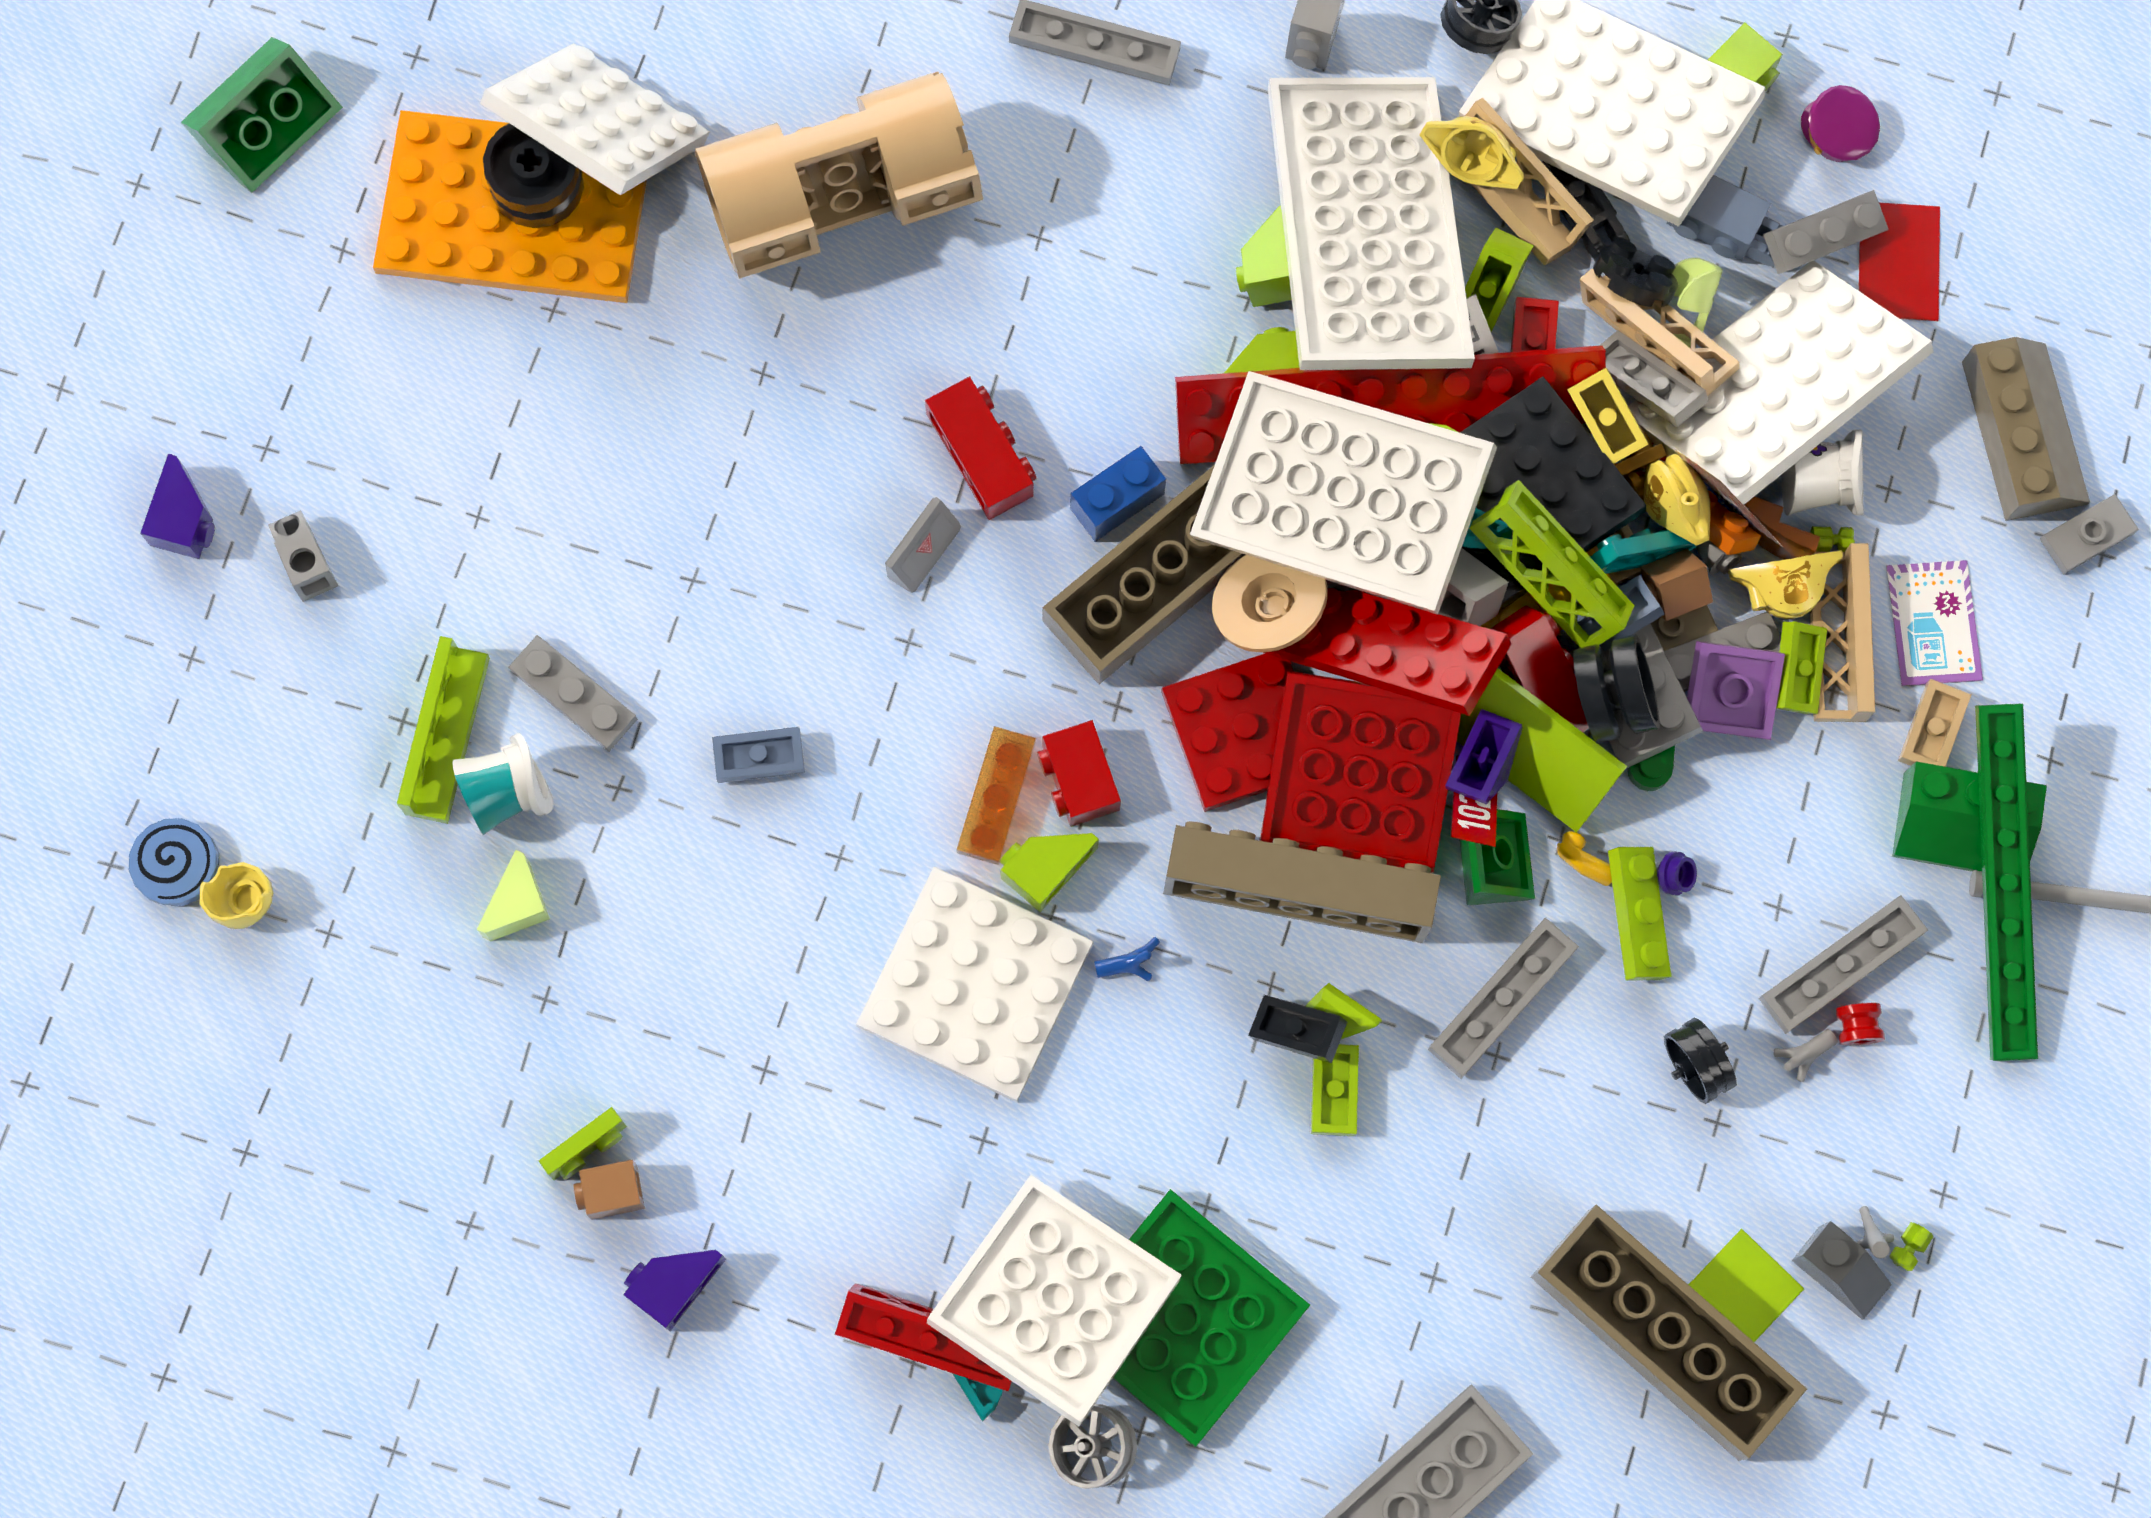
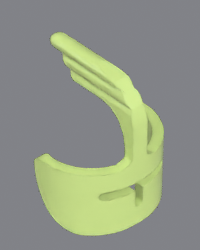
M1688 258L1678 262L1672 273L1678 282V288L1674 296L1679 297L1677 306L1680 309L1699 313L1693 325L1703 332L1723 269L1701 258ZM1673 334L1691 348V339L1685 334Z

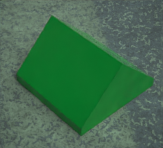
M1497 809L1496 847L1459 839L1467 905L1535 899L1526 814Z

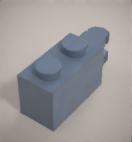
M1715 175L1711 177L1680 226L1668 221L1666 223L1672 226L1680 236L1687 239H1698L1710 245L1717 254L1723 257H1735L1742 261L1744 256H1747L1768 267L1775 266L1768 246L1754 239L1756 234L1764 237L1763 234L1782 227L1780 223L1765 216L1772 203Z

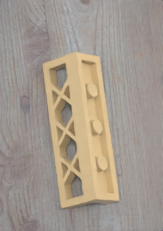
M1484 98L1475 101L1465 116L1476 118L1480 116L1484 121L1489 122L1501 131L1510 146L1516 151L1517 164L1523 172L1524 179L1517 189L1471 185L1521 240L1534 245L1532 249L1533 254L1545 266L1569 252L1593 223L1594 219ZM1531 179L1538 180L1543 185L1546 199H1540L1533 192ZM1559 210H1565L1577 223L1571 232L1561 223Z
M1590 269L1580 278L1582 302L1615 330L1620 331L1705 389L1707 396L1740 369L1738 360L1669 304L1661 307L1662 301L1655 300L1652 307L1631 302L1610 290L1607 286L1611 279L1606 275L1598 278L1593 269ZM1654 309L1661 315L1660 323L1644 310ZM1673 334H1685L1691 339V348ZM1704 359H1716L1723 366L1714 373L1713 367Z
M1851 543L1846 551L1842 552L1843 557L1837 564H1842L1843 581L1834 590L1825 583L1824 594L1827 597L1823 601L1820 599L1810 611V625L1827 628L1828 639L1826 640L1825 648L1831 642H1834L1846 654V664L1837 673L1823 662L1818 714H1813L1814 722H1866L1875 713L1868 543ZM1815 552L1814 554L1827 553V552ZM1842 588L1843 599L1837 594ZM1830 600L1844 612V623L1836 631L1832 630L1821 619V609ZM1844 629L1845 641L1839 636ZM1845 671L1847 683L1840 677ZM1823 673L1830 679L1825 685ZM1833 683L1847 695L1848 710H1825L1824 692Z

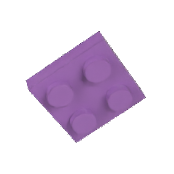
M1696 641L1687 699L1703 731L1771 740L1785 654L1777 651Z

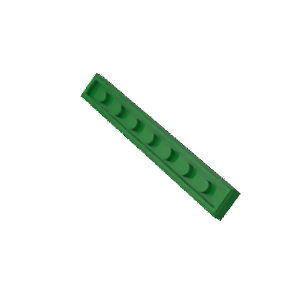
M2023 703L1975 705L1990 1060L2038 1059Z

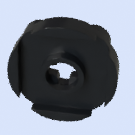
M1615 238L1610 246L1603 247L1593 265L1594 273L1598 278H1600L1603 272L1611 279L1607 286L1610 290L1639 305L1652 307L1654 301L1659 300L1662 301L1661 307L1667 306L1678 288L1677 279L1672 274L1676 268L1673 262L1660 255L1651 257L1637 250L1633 243L1623 238Z

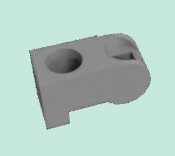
M301 510L268 524L287 575L302 602L338 587L336 579Z

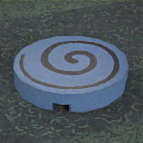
M183 818L163 819L149 825L136 837L129 852L128 870L134 886L150 901L162 905L185 906L199 900L201 883L209 882L215 876L219 865V852L213 838L198 824Z

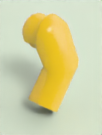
M1572 831L1564 833L1562 842L1557 844L1559 857L1581 875L1604 886H1609L1612 883L1610 864L1582 850L1586 844V840L1582 835Z

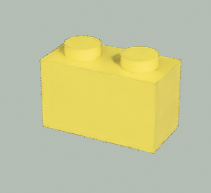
M1607 368L1567 389L1602 453H1605L1613 464L1649 444Z

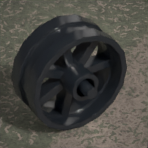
M1446 0L1440 16L1442 27L1449 38L1456 44L1473 53L1490 54L1499 52L1511 39L1512 33L1519 25L1522 12L1518 0H1476V2L1474 0ZM1457 2H1458L1460 5H1462L1464 8L1458 7V6H1457Z
M1694 1017L1684 1023L1682 1028H1675L1663 1036L1668 1056L1676 1069L1671 1072L1672 1077L1675 1080L1681 1077L1684 1084L1700 1102L1707 1104L1717 1098L1719 1093H1726L1737 1086L1733 1067L1725 1053L1729 1049L1726 1042L1720 1044L1701 1020Z

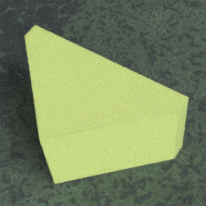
M515 850L477 928L480 935L489 941L550 919L530 862L524 853Z

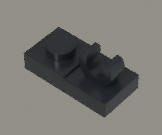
M1264 995L1248 1036L1254 1041L1332 1063L1347 1021L1335 1014Z

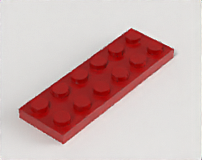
M1329 588L1324 612L1316 626L1305 637L1286 648L1263 653L1470 716L1512 643L1507 634L1440 614H1434L1357 590L1345 592Z

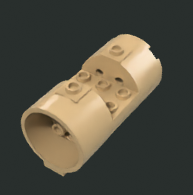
M939 71L858 96L856 98L859 108L858 113L844 114L836 120L814 127H804L786 136L783 135L778 123H774L695 149L697 162L717 226L734 271L737 272L739 279L820 253L817 235L890 211L904 226L983 200L979 172L974 162L972 150L968 149L967 140L962 128L964 124L943 73L939 74Z

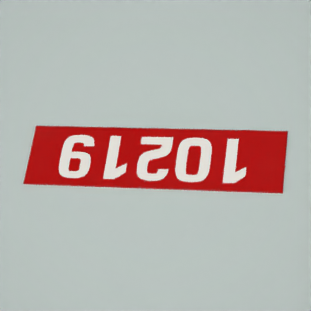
M1454 792L1451 837L1496 847L1498 792L1487 805Z

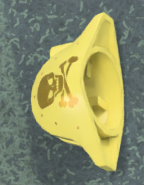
M1460 116L1450 121H1429L1419 134L1444 168L1451 175L1466 183L1517 189L1524 179L1523 172L1515 161V149L1510 146L1501 131L1487 121L1469 116Z
M1677 454L1668 456L1665 462L1658 460L1646 465L1643 497L1646 504V512L1651 519L1696 546L1709 541L1710 497L1701 476Z
M1842 550L1772 561L1730 569L1728 575L1732 581L1748 588L1753 611L1766 610L1769 614L1778 618L1796 619L1809 613L1819 602L1824 593L1826 576L1829 570L1842 559L1843 555Z

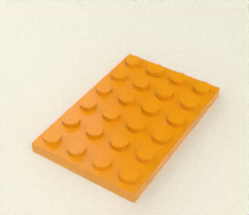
M400 110L373 264L376 274L620 303L628 302L647 180L619 195L582 171L584 189L580 203L566 219L553 226L540 228L518 225L504 216L499 210L485 179L483 156L488 141L499 128L509 123Z

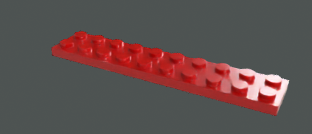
M1600 345L1474 355L1475 359L1472 368L1300 370V368L1251 372L1424 423L1447 425L1460 433L1541 377L1547 380L1581 424L1586 423L1567 389L1605 369L1606 350ZM1248 372L1175 377L1180 464L1216 462Z

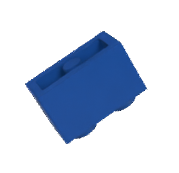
M1139 446L1071 492L1070 509L1094 542H1096L1165 494L1166 478L1143 447Z

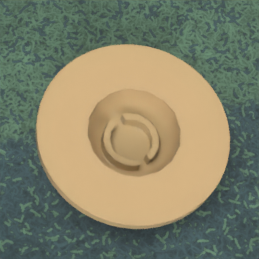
M1245 555L1226 570L1215 588L1212 599V614L1216 626L1226 640L1243 650L1272 652L1286 648L1305 637L1320 620L1327 603L1328 589L1326 579Z

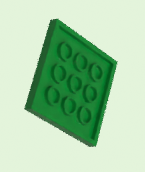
M1170 1189L1129 1240L1182 1276L1177 1286L1113 1377V1380L1193 1447H1196L1309 1308L1310 1304Z

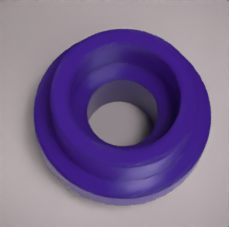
M1671 851L1667 853L1657 869V877L1662 890L1668 895L1675 896L1690 891L1697 879V867L1694 860L1682 852Z

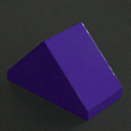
M1481 709L1445 785L1446 789L1487 805L1508 781L1523 728L1522 724Z

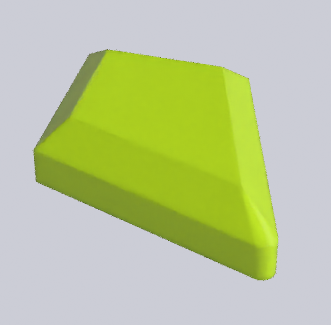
M1330 983L1325 985L1305 1005L1306 1007L1335 1014L1345 1019L1347 1025L1341 1039L1375 1028L1382 1022L1380 1017Z

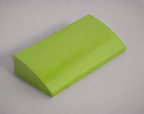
M1498 668L1470 716L1461 713L1457 742L1464 746L1481 709L1522 724L1523 728L1508 781L1576 833L1627 768L1624 763Z

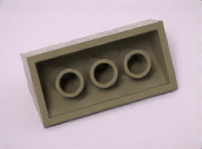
M2012 337L1974 345L1962 361L2005 521L2088 505L2090 503L2046 343Z

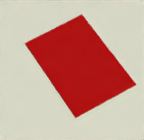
M1879 202L1889 230L1860 241L1859 292L1899 319L1939 321L1940 206Z

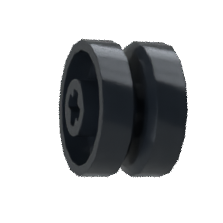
M510 123L499 128L488 141L483 156L485 179L490 187L493 200L501 213L515 224L530 228L553 226L566 219L578 206L584 189L581 169Z
M1636 634L1614 639L1610 647L1611 664L1607 654L1598 644L1574 650L1573 661L1578 694L1589 730L1596 743L1619 739L1623 731V716L1627 725L1635 734L1657 730L1660 727L1658 704L1650 668L1640 639Z

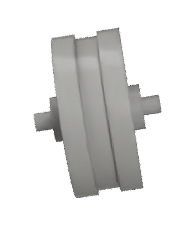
M1095 1404L1090 1411L1092 1413L1089 1434L1081 1425L1080 1427L1063 1415L1058 1418L1051 1429L1048 1444L1050 1460L1058 1475L1069 1484L1085 1489L1114 1485L1123 1479L1133 1466L1138 1447L1135 1430L1128 1418L1114 1407L1102 1404ZM1102 1414L1109 1418L1115 1426L1104 1434H1100ZM1071 1428L1078 1438L1074 1444L1065 1445L1068 1430ZM1117 1435L1120 1438V1452L1111 1449V1439ZM1075 1451L1080 1457L1074 1469L1067 1459L1066 1452ZM1105 1456L1118 1461L1108 1476L1102 1457ZM1090 1460H1092L1097 1481H1090L1081 1477Z

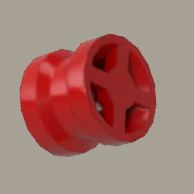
M1858 1003L1836 1008V1016L1842 1021L1843 1031L1839 1035L1840 1044L1854 1046L1884 1041V1030L1879 1027L1878 1017L1882 1014L1881 1004Z

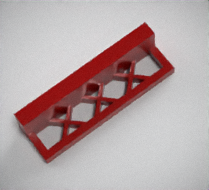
M856 1283L849 1289L834 1335L1009 1392L1012 1384L1011 1380L927 1324V1319L934 1310L933 1308Z

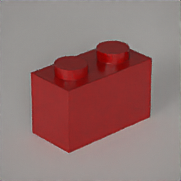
M1093 720L1042 736L1043 750L1038 751L1037 756L1044 776L1052 775L1057 790L1051 792V796L1059 817L1066 815L1069 825L1072 827L1120 811L1121 799Z

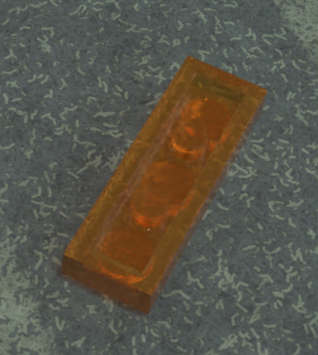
M994 726L957 846L958 854L996 865L1000 864L1034 751L1036 738Z

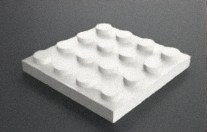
M574 43L485 89L480 102L481 105L619 195L624 194L694 152L696 148L704 146L710 131L699 125L691 115L677 111L665 103L657 93L645 90L631 81L625 72L617 68H611L597 59L591 50Z
M933 867L856 1026L1012 1101L1018 1102L1090 952L1093 941L941 869Z
M1030 1175L929 1315L927 1324L1080 1427L1177 1286L1182 1275Z

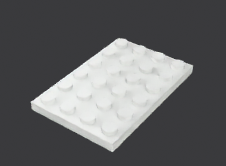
M1535 0L1516 30L1512 33L1511 39L1503 46L1459 110V117L1465 116L1475 101L1484 98L1538 159L1674 225L1680 226L1764 99L1766 87L1579 0Z
M1813 260L1712 339L1739 361L1740 369L1707 396L1708 402L1678 428L1638 400H1635L1628 407L1640 428L1642 427L1653 444L1656 446L1662 444L1669 456L1673 454L1680 456L1674 448L1679 450L1719 478L1744 505L1932 354V341ZM1704 359L1713 367L1714 373L1723 366L1716 359Z
M1249 371L1190 535L1197 540L1438 614L1497 446L1486 440Z

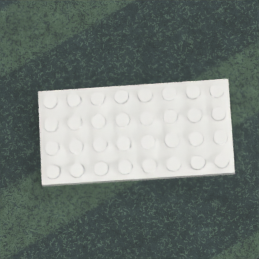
M1435 77L1270 78L1268 96L1300 370L1472 368L1475 357L1449 172L1419 135L1427 122L1441 121Z

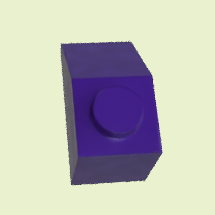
M168 454L140 534L152 547L200 559L203 548H208L213 540L215 525L212 523L213 518L184 465L176 455Z
M716 1249L651 1258L646 1266L640 1262L630 1272L624 1282L629 1288L623 1295L663 1327L671 1331L723 1265L726 1258Z

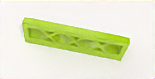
M1520 480L1505 489L1498 505L1472 522L1469 529L1580 648L1594 644L1600 645L1625 629L1635 605ZM1501 518L1513 530V539L1497 537L1488 526ZM1520 552L1536 555L1542 562V571L1526 568L1519 561ZM1549 584L1564 586L1572 594L1571 602L1555 600L1548 592ZM1578 615L1594 618L1602 628L1589 636L1577 623Z
M439 637L396 803L407 816L446 824L449 822L458 786L453 770V760L465 759L490 660L487 653L458 648L453 638Z

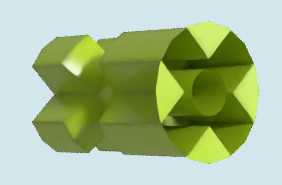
M1812 526L1810 533L1820 536L1816 552H1830L1833 545H1837L1839 551L1845 552L1851 543H1855L1853 539L1854 529L1852 527H1840L1838 534H1833L1831 527Z
M1910 1222L1901 1236L1905 1247H1894L1889 1257L1896 1266H1901L1907 1271H1913L1918 1263L1914 1256L1915 1251L1924 1253L1934 1236L1919 1224Z

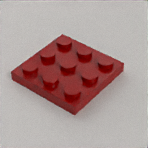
M1264 653L1162 687V696L1204 812L1268 791L1287 671L1294 672L1289 660Z

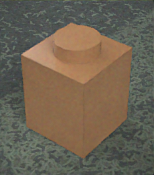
M1687 548L1640 567L1643 581L1664 612L1662 617L1666 621L1713 602L1707 566Z
M633 1160L579 1170L581 1182L574 1184L576 1204L578 1210L586 1209V1215L593 1220L645 1209L638 1167Z

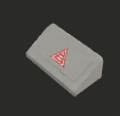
M932 498L885 562L887 577L911 593L917 590L961 528L959 521L939 498Z

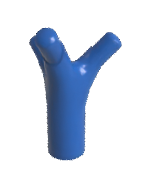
M1153 937L1144 946L1127 954L1094 961L1097 977L1102 978L1129 973L1150 981L1152 974L1139 964L1151 958V952L1160 943L1159 939Z

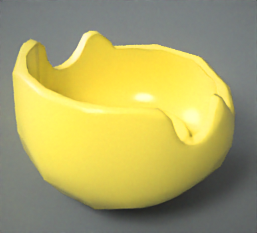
M245 862L219 866L217 874L209 882H202L200 886V905L213 921L230 929H245L254 925L265 915L272 904V883L259 867Z

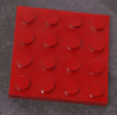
M1287 671L1259 841L1273 843L1274 838H1284L1298 842L1300 849L1317 851V847H1332L1343 851V857L1360 860L1362 855H1374L1385 858L1387 865L1404 868L1407 863H1415L1430 867L1431 873H1434L1448 793L1445 785L1452 770L1461 713L1361 682Z

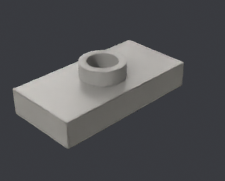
M2114 494L2044 534L2040 540L2064 575L2132 536L2139 529Z

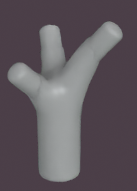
M1826 1029L1809 1042L1798 1047L1774 1049V1056L1791 1058L1784 1064L1785 1070L1791 1071L1799 1066L1796 1079L1804 1082L1807 1071L1813 1061L1836 1045L1838 1040L1831 1030Z
M1863 1206L1859 1211L1865 1235L1857 1243L1864 1249H1870L1876 1258H1885L1890 1252V1247L1887 1243L1894 1241V1235L1882 1233L1875 1225L1868 1207Z

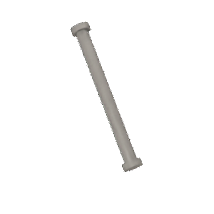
M1974 870L1971 874L1969 893L1972 897H1981L1983 894L1982 871ZM2031 882V899L2151 914V896Z

